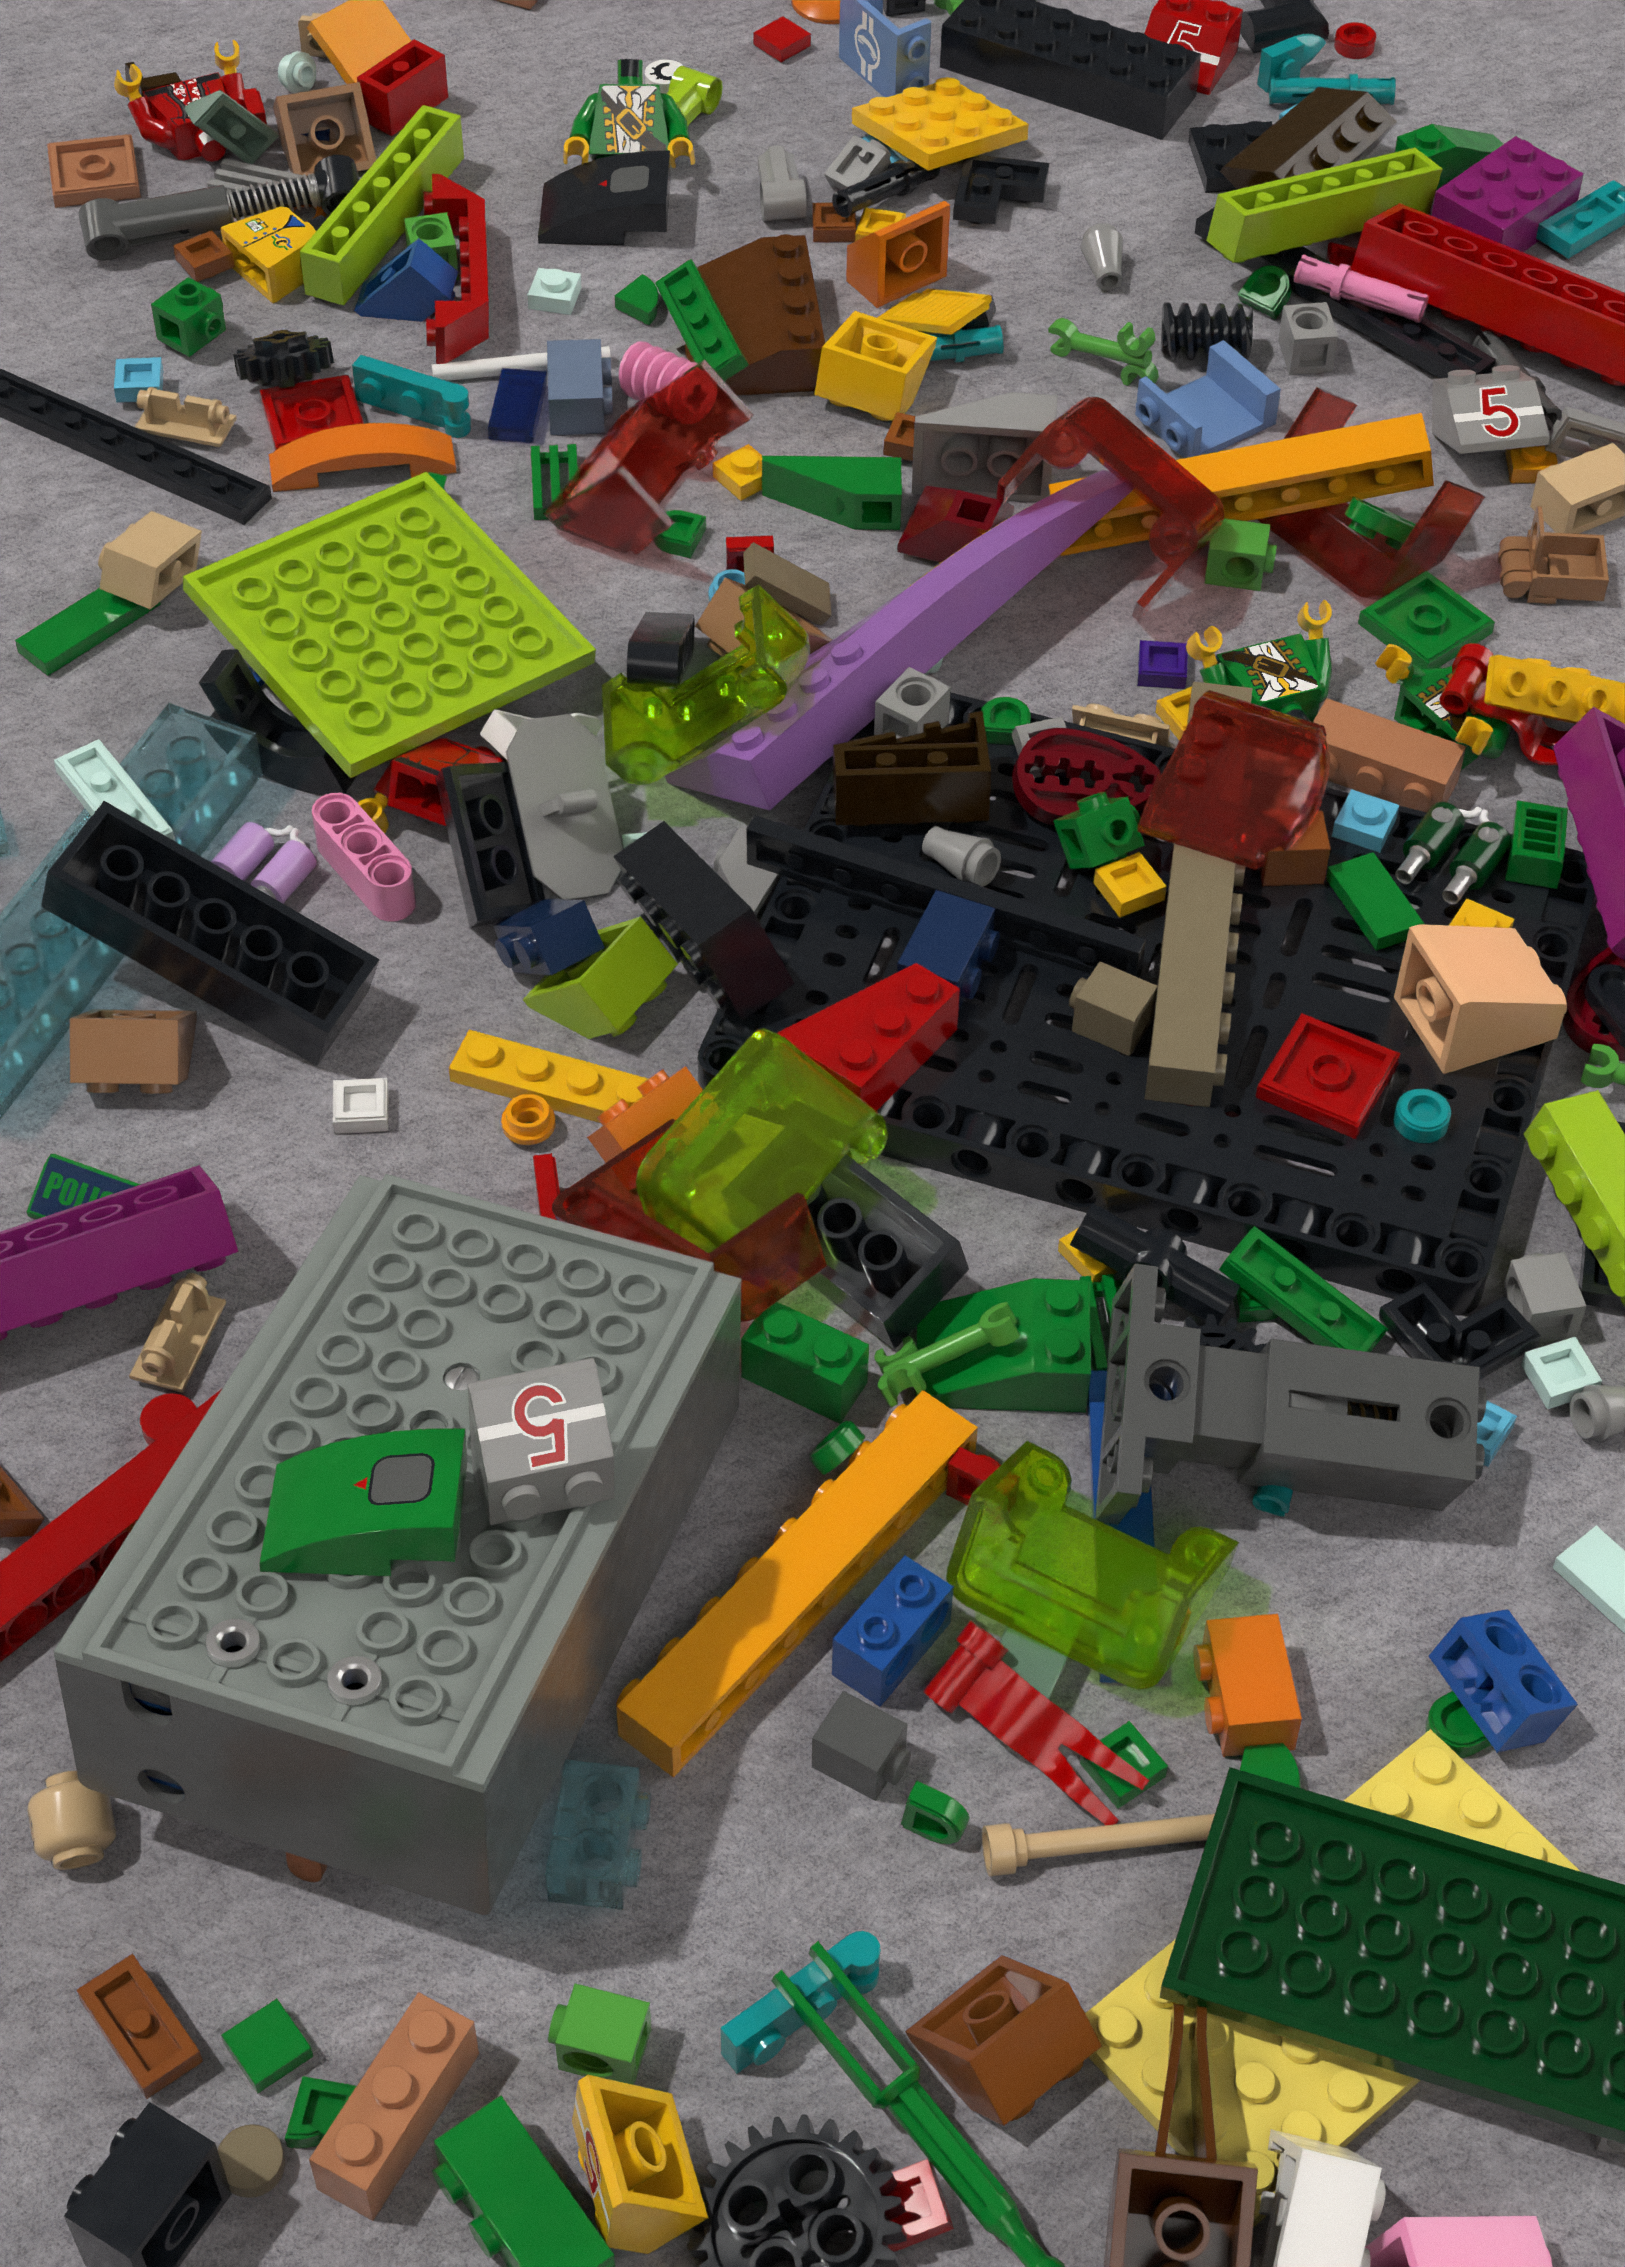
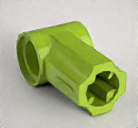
M680 66L673 73L669 84V91L666 94L673 97L689 126L700 113L711 115L716 110L721 100L723 85L718 77L686 66Z

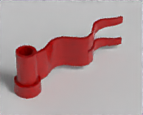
M1470 643L1462 646L1452 664L1453 674L1440 696L1441 706L1453 714H1462L1470 707L1483 716L1499 719L1510 724L1518 733L1523 754L1530 761L1539 765L1558 766L1554 750L1548 749L1543 745L1554 746L1568 731H1558L1548 727L1541 716L1487 705L1484 697L1489 658L1493 656V653L1480 644Z
M970 1620L956 1638L960 1643L923 1692L950 1714L960 1705L992 1734L1041 1770L1063 1792L1103 1824H1117L1119 1819L1079 1777L1067 1758L1059 1750L1061 1745L1063 1744L1141 1790L1144 1789L1150 1780L1004 1663L1002 1659L1009 1650L982 1627Z

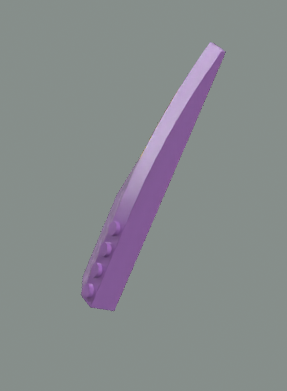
M1101 470L1036 502L972 540L837 638L797 662L665 775L667 783L770 811L833 755V745L848 742L875 718V701L908 667L923 674L929 671L1141 484L1139 476Z

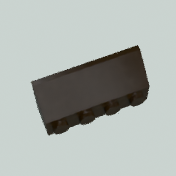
M1317 87L1228 162L1220 172L1236 189H1241L1360 161L1377 147L1397 121L1369 92Z

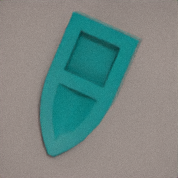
M1301 34L1262 49L1257 85L1268 93L1270 77L1300 78L1301 69L1314 59L1324 47L1326 41L1318 35Z

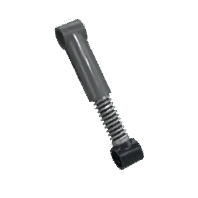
M332 155L320 160L314 167V173L308 174V176L304 174L302 180L298 176L295 177V181H292L289 177L287 183L283 179L280 180V184L273 180L271 186L266 181L264 187L258 183L257 188H254L251 184L249 190L243 185L242 191L235 187L233 193L229 188L226 190L224 185L121 204L113 199L97 198L83 204L79 209L78 216L87 254L96 260H113L124 255L129 247L203 234L211 230L213 232L220 231L222 226L233 223L234 218L239 221L241 217L245 219L250 215L254 216L278 207H287L293 212L294 207L301 211V206L304 205L308 210L310 204V207L314 208L321 206L326 214L331 215L360 179L355 161L345 155Z

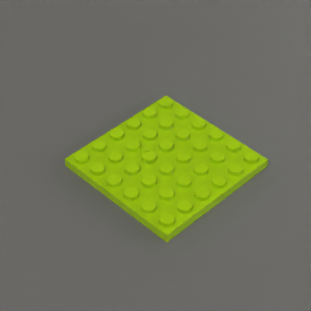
M427 472L183 576V591L230 644L239 650L246 662L350 778L595 663L596 649Z

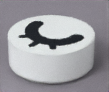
M674 60L652 62L645 69V84H657L660 86L661 93L666 94L669 91V84L673 73L678 67L683 65Z

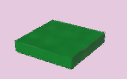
M1426 570L1360 611L1358 624L1386 646L1394 644L1404 649L1411 656V663L1423 669L1439 668L1455 658L1462 646L1470 643L1477 644L1493 633L1495 621Z

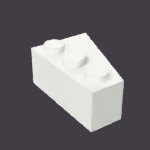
M1271 2129L1268 2150L1280 2153L1275 2193L1263 2191L1261 2195L1259 2214L1270 2216L1262 2255L1253 2257L1252 2267H1370V2251L1365 2248L1370 2221H1377L1384 2206L1386 2189L1384 2180L1380 2179L1382 2168L1348 2148Z

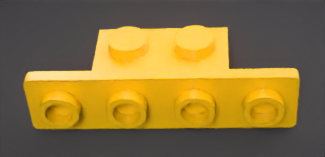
M1493 655L1489 658L1484 697L1487 705L1576 724L1590 709L1595 707L1625 724V683L1592 676L1590 670L1583 668L1566 667L1561 669L1552 667L1551 662L1544 659L1526 658L1521 660L1503 655Z

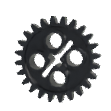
M801 2115L796 2132L791 2133L787 2131L780 2117H774L772 2137L764 2139L760 2132L752 2125L748 2127L750 2147L743 2151L736 2144L728 2141L724 2145L732 2162L727 2167L708 2162L706 2165L716 2183L714 2188L699 2187L708 2218L692 2228L694 2231L704 2235L687 2244V2249L693 2258L706 2260L699 2267H772L774 2264L782 2261L793 2262L795 2267H901L902 2263L897 2254L887 2247L889 2244L907 2241V2234L903 2226L889 2221L905 2213V2205L901 2197L886 2196L898 2185L891 2170L876 2173L883 2163V2159L876 2148L867 2150L860 2155L863 2141L857 2131L853 2130L839 2142V2129L832 2119H828L819 2134H815L808 2115ZM821 2170L829 2173L825 2186L817 2193L808 2195L798 2192L799 2183L809 2172ZM842 2199H851L848 2207L844 2209L837 2208ZM754 2201L768 2203L767 2212L758 2223L750 2226L738 2224L739 2214L747 2204ZM796 2218H801L805 2233L800 2237L793 2238L789 2223ZM851 2230L857 2233L853 2247L845 2254L835 2256L825 2253L828 2240L836 2232ZM756 2247L751 2257H743V2251L746 2248Z

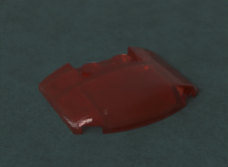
M1208 690L1194 705L1193 716L1163 773H1158L1139 821L1137 832L1255 870L1264 866L1266 857L1263 854L1279 846L1284 851L1290 848L1306 831L1320 808L1330 771V753L1324 726Z

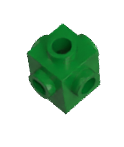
M189 277L151 303L157 340L188 357L226 331L221 294Z
M1106 792L1096 793L1077 801L1079 810L1053 820L1070 869L1093 868L1098 865L1100 868L1128 857V852L1144 846L1140 833L1142 830L1141 818L1136 808L1130 804L1128 797L1108 798Z

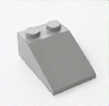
M1010 392L915 416L912 494H922L925 486L961 490L1007 501L1038 502L1050 496L1049 484H1051L1058 395Z

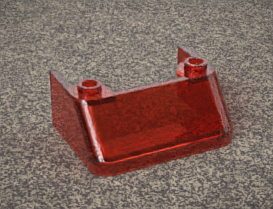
M703 360L624 412L547 508L544 515L558 530L620 554L632 551L636 555L643 551L654 540L655 536L669 529L674 523L659 504L680 476L693 466L697 470L707 466L718 454L715 446L720 439L750 421L754 414L709 363Z
M1316 387L1284 439L1343 428L1357 405L1351 400ZM1445 480L1419 521L1415 523V527L1399 551L1384 543L1387 536L1377 532L1375 538L1370 539L1349 528L1348 526L1352 519L1344 514L1349 506L1347 502L1257 520L1263 524H1270L1272 532L1356 595L1370 600H1379L1426 570L1429 571L1440 564L1485 497L1477 491Z
M1086 397L1069 408L1040 433L998 481L996 498L1004 504L1042 459L1054 468L1070 469L1077 466L1089 453L1118 479L1124 481L1134 493L1161 515L1150 530L1149 547L1154 556L1167 566L1136 602L1132 616L1140 621L1219 531L1224 520V507L1218 496L1109 402L1099 397Z
M673 1118L560 1193L552 1204L553 1214L558 1221L713 1262L715 1272L741 1278V1322L757 1318L767 1308L827 1267L805 1196L799 1192L793 1194L710 1253L705 1252L675 1233L670 1220L665 1216L701 1192L702 1189L679 1122Z

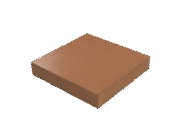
M132 134L47 144L55 208L83 205L97 198H108L115 201L141 198Z

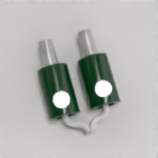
M1436 802L1404 843L1403 854L1406 859L1396 871V878L1404 884H1409L1420 869L1426 870L1435 867L1463 829L1465 818L1472 819L1479 816L1481 824L1477 826L1449 866L1452 880L1442 893V897L1446 902L1457 904L1467 889L1477 890L1483 886L1510 848L1511 837L1504 827L1487 819L1489 812L1485 809L1482 810L1480 807H1476L1472 811L1458 809L1447 802Z

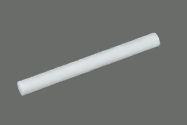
M609 346L601 347L602 358L611 357ZM547 352L431 364L432 377L452 381L548 371Z

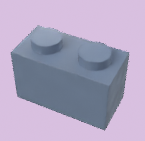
M601 339L547 341L550 435L605 433L604 415L613 414L612 387H603V385H612L611 357L602 358Z

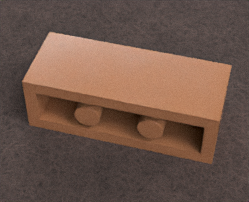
M1326 698L1305 735L1299 771L1398 804L1399 806L1428 812L1436 802H1448L1459 780L1466 746Z
M420 1992L417 1993L309 2158L318 2191L374 2221L478 2057L479 2048L474 2021Z

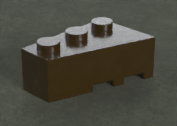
M983 711L968 714L966 723L941 728L939 721L923 724V733L896 739V734L892 731L833 745V799L836 825L867 826L869 824L897 823L916 825L930 822L968 823L971 821H989L991 767Z

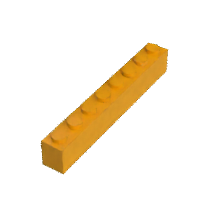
M1422 413L1115 471L1138 475L1141 484L1063 551L1061 556L1213 528L1214 517L1250 521L1351 502L1353 496L1367 499L1434 486L1431 448ZM1084 478L1049 484L1050 495Z
M924 1390L908 1406L906 1404L899 1405L889 1416L883 1432L872 1443L865 1441L855 1450L849 1460L848 1468L835 1481L828 1479L818 1488L812 1498L811 1506L798 1519L792 1517L781 1526L774 1538L773 1545L760 1558L754 1556L743 1565L737 1574L735 1584L721 1598L715 1596L704 1605L697 1617L696 1624L682 1639L675 1637L665 1645L658 1656L656 1666L642 1680L635 1678L626 1685L616 1702L618 1736L674 1778L947 1489L949 1462L959 1447L974 1454L976 1453L978 1427Z

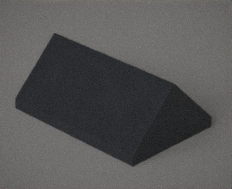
M508 762L456 765L442 768L435 780L470 928L501 922L544 900L542 884L533 877Z

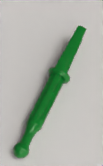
M817 1941L812 1945L808 1954L903 2072L885 2089L880 2091L783 1970L775 1974L771 1980L772 1983L874 2109H888L983 2228L1008 2245L1025 2267H1066L1056 2257L1048 2256L1026 2228L1015 2201L920 2085L921 2068L820 1942Z

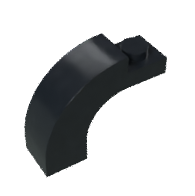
M238 649L222 650L199 681L201 688L215 709L206 722L220 741L248 766L284 786L314 794H346L357 776L350 778L297 718L282 711L265 695Z

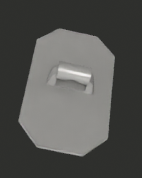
M570 714L523 720L506 750V757L533 877L559 899L563 900L608 894L621 871L613 856L623 849L598 738Z

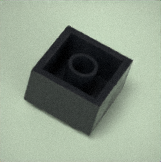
M149 2102L137 2119L130 2118L123 2123L111 2142L108 2158L95 2175L88 2174L80 2180L68 2199L67 2212L64 2218L86 2267H179L232 2195L215 2142Z

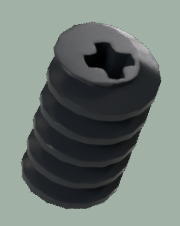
M1164 302L1161 320V352L1163 347H1167L1171 360H1176L1181 347H1185L1189 360H1194L1198 349L1203 348L1208 361L1210 346L1223 340L1232 348H1239L1240 354L1248 360L1253 337V307H1251L1247 317L1243 305L1236 303L1231 315L1228 316L1225 305L1218 303L1213 315L1210 316L1207 304L1200 303L1195 315L1192 316L1189 304L1182 303L1177 315H1174L1171 303Z

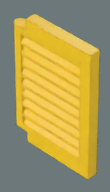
M928 288L921 293L914 292L877 318L916 331L952 335L990 308L989 304L992 301V297L987 294Z

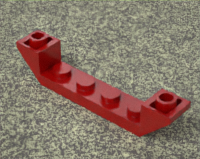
M432 174V191H424V216L447 212L453 236H459L461 301H435V319H426L427 346H436V364L448 363L489 338L485 199L441 174Z

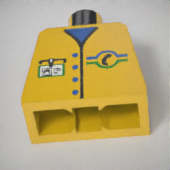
M278 207L222 226L223 243L233 253L235 267L232 269L271 303L279 301L304 284L300 250L326 221V218L323 215H319L304 222L289 208Z

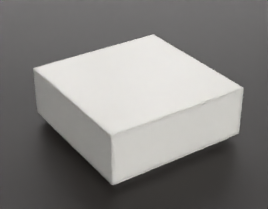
M387 1078L333 1080L334 1134L385 1132L389 1130V1089Z

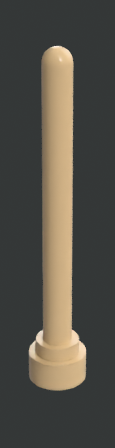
M1215 1814L1025 1834L1022 1828L1012 1829L1010 1823L986 1825L982 1829L985 1867L989 1877L1016 1873V1867L1027 1866L1028 1859L1203 1841L1208 1838Z

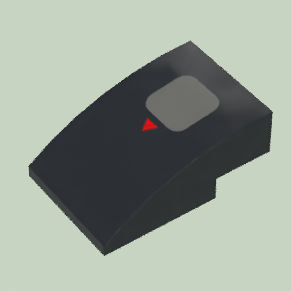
M670 150L632 152L600 158L583 165H578L545 182L543 186L538 243L624 245L625 231L667 232L671 182Z

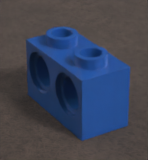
M904 1555L833 1638L832 1675L881 1707L951 1623L954 1586Z
M1508 1609L1459 1618L1429 1654L1433 1664L1497 1753L1546 1742L1578 1705Z

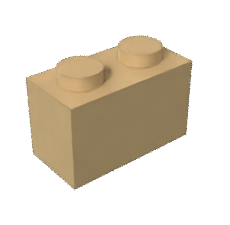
M1614 443L1538 471L1530 507L1535 511L1537 506H1542L1543 520L1555 533L1579 534L1625 516V454Z
M150 511L135 524H130L126 531L115 540L104 545L98 560V566L102 569L100 589L152 609L183 583L184 575L196 571L202 531Z

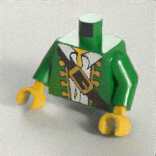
M620 59L617 61V84H600L598 93L589 95L576 115L570 137L564 143L563 163L567 164L568 157L571 155L581 156L583 165L588 162L589 155L591 159H600L624 153L670 150V165L672 168H676L675 160L681 155L688 156L691 165H694L695 155L689 137L687 120L673 97L661 93L660 86L657 84H643L642 60Z
M1323 600L1319 605L1321 620H1314L1309 616L1308 602L1303 605L1298 613V624L1304 631L1308 632L1309 640H1304L1301 633L1216 654V656L1215 652L1220 649L1223 638L1221 632L1215 626H1210L1204 631V638L1208 647L1201 643L1197 632L1190 636L1187 641V653L1193 659L1202 661L1203 668L1200 669V673L1204 683L1253 688L1251 709H1260L1258 738L1282 732L1291 744L1304 742L1305 735L1318 714L1319 704L1326 700L1328 696L1332 665L1329 638H1323V627L1330 620L1332 609L1326 600Z
M1388 644L1375 662V665L1386 670L1385 676L1390 683L1401 685L1394 720L1400 724L1466 746L1461 771L1480 755L1489 759H1497L1502 755L1512 731L1510 724L1499 719L1483 716L1470 707L1462 714H1453L1441 706L1439 699L1453 674L1452 666L1447 668L1421 669L1411 663L1412 658L1404 649L1394 644Z

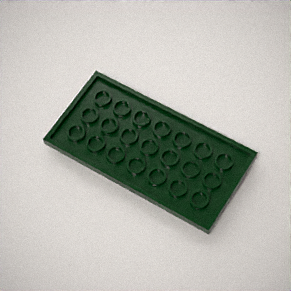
M1229 1767L1161 1985L1160 1998L1194 2009L1196 2006L1206 2007L1209 2014L1625 2144L1624 1884Z

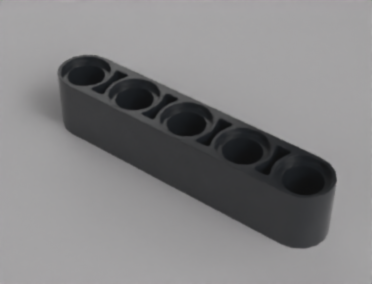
M645 612L628 642L627 685L679 688L693 657L694 614Z

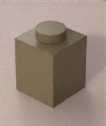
M1099 962L1088 979L1080 978L1072 991L1069 1000V1007L1074 1009L1072 1032L1130 1056L1153 1021L1158 986L1103 962Z

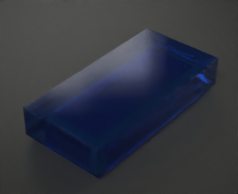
M502 368L488 424V437L490 440L534 443L547 387L546 371Z

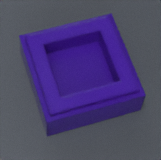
M1140 640L1137 686L1185 689L1187 681V643Z

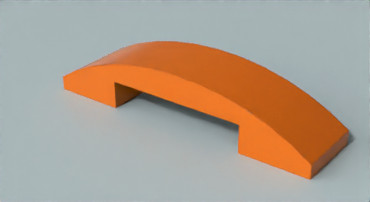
M365 423L335 427L296 439L269 454L273 492L319 487L317 473L409 464L411 478L424 472H433L441 475L457 473L451 436L433 429L408 424Z

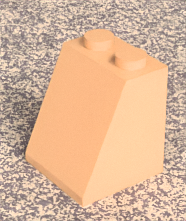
M1420 924L1409 927L1394 998L1443 1074L1558 1038L1562 1020L1567 1010L1565 995L1557 984L1551 982L1540 965L1536 951L1530 946L1527 947L1515 928Z

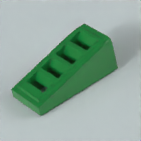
M1517 800L1506 881L1557 889L1565 854L1567 808Z

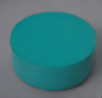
M1413 1089L1407 1091L1399 1098L1394 1114V1125L1398 1132L1408 1140L1417 1143H1431L1442 1138L1447 1132L1451 1118V1107L1448 1101L1435 1091Z

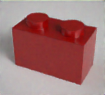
M415 39L357 77V82H360L369 124L390 136L402 130L422 105L434 108L449 98L445 55Z

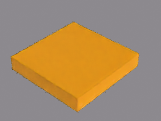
M348 0L312 20L307 27L346 84L357 83L359 75L411 41L383 0Z

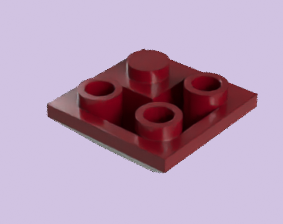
M925 486L899 540L897 552L942 562L972 540L1013 516L1014 506L1003 500L961 490Z

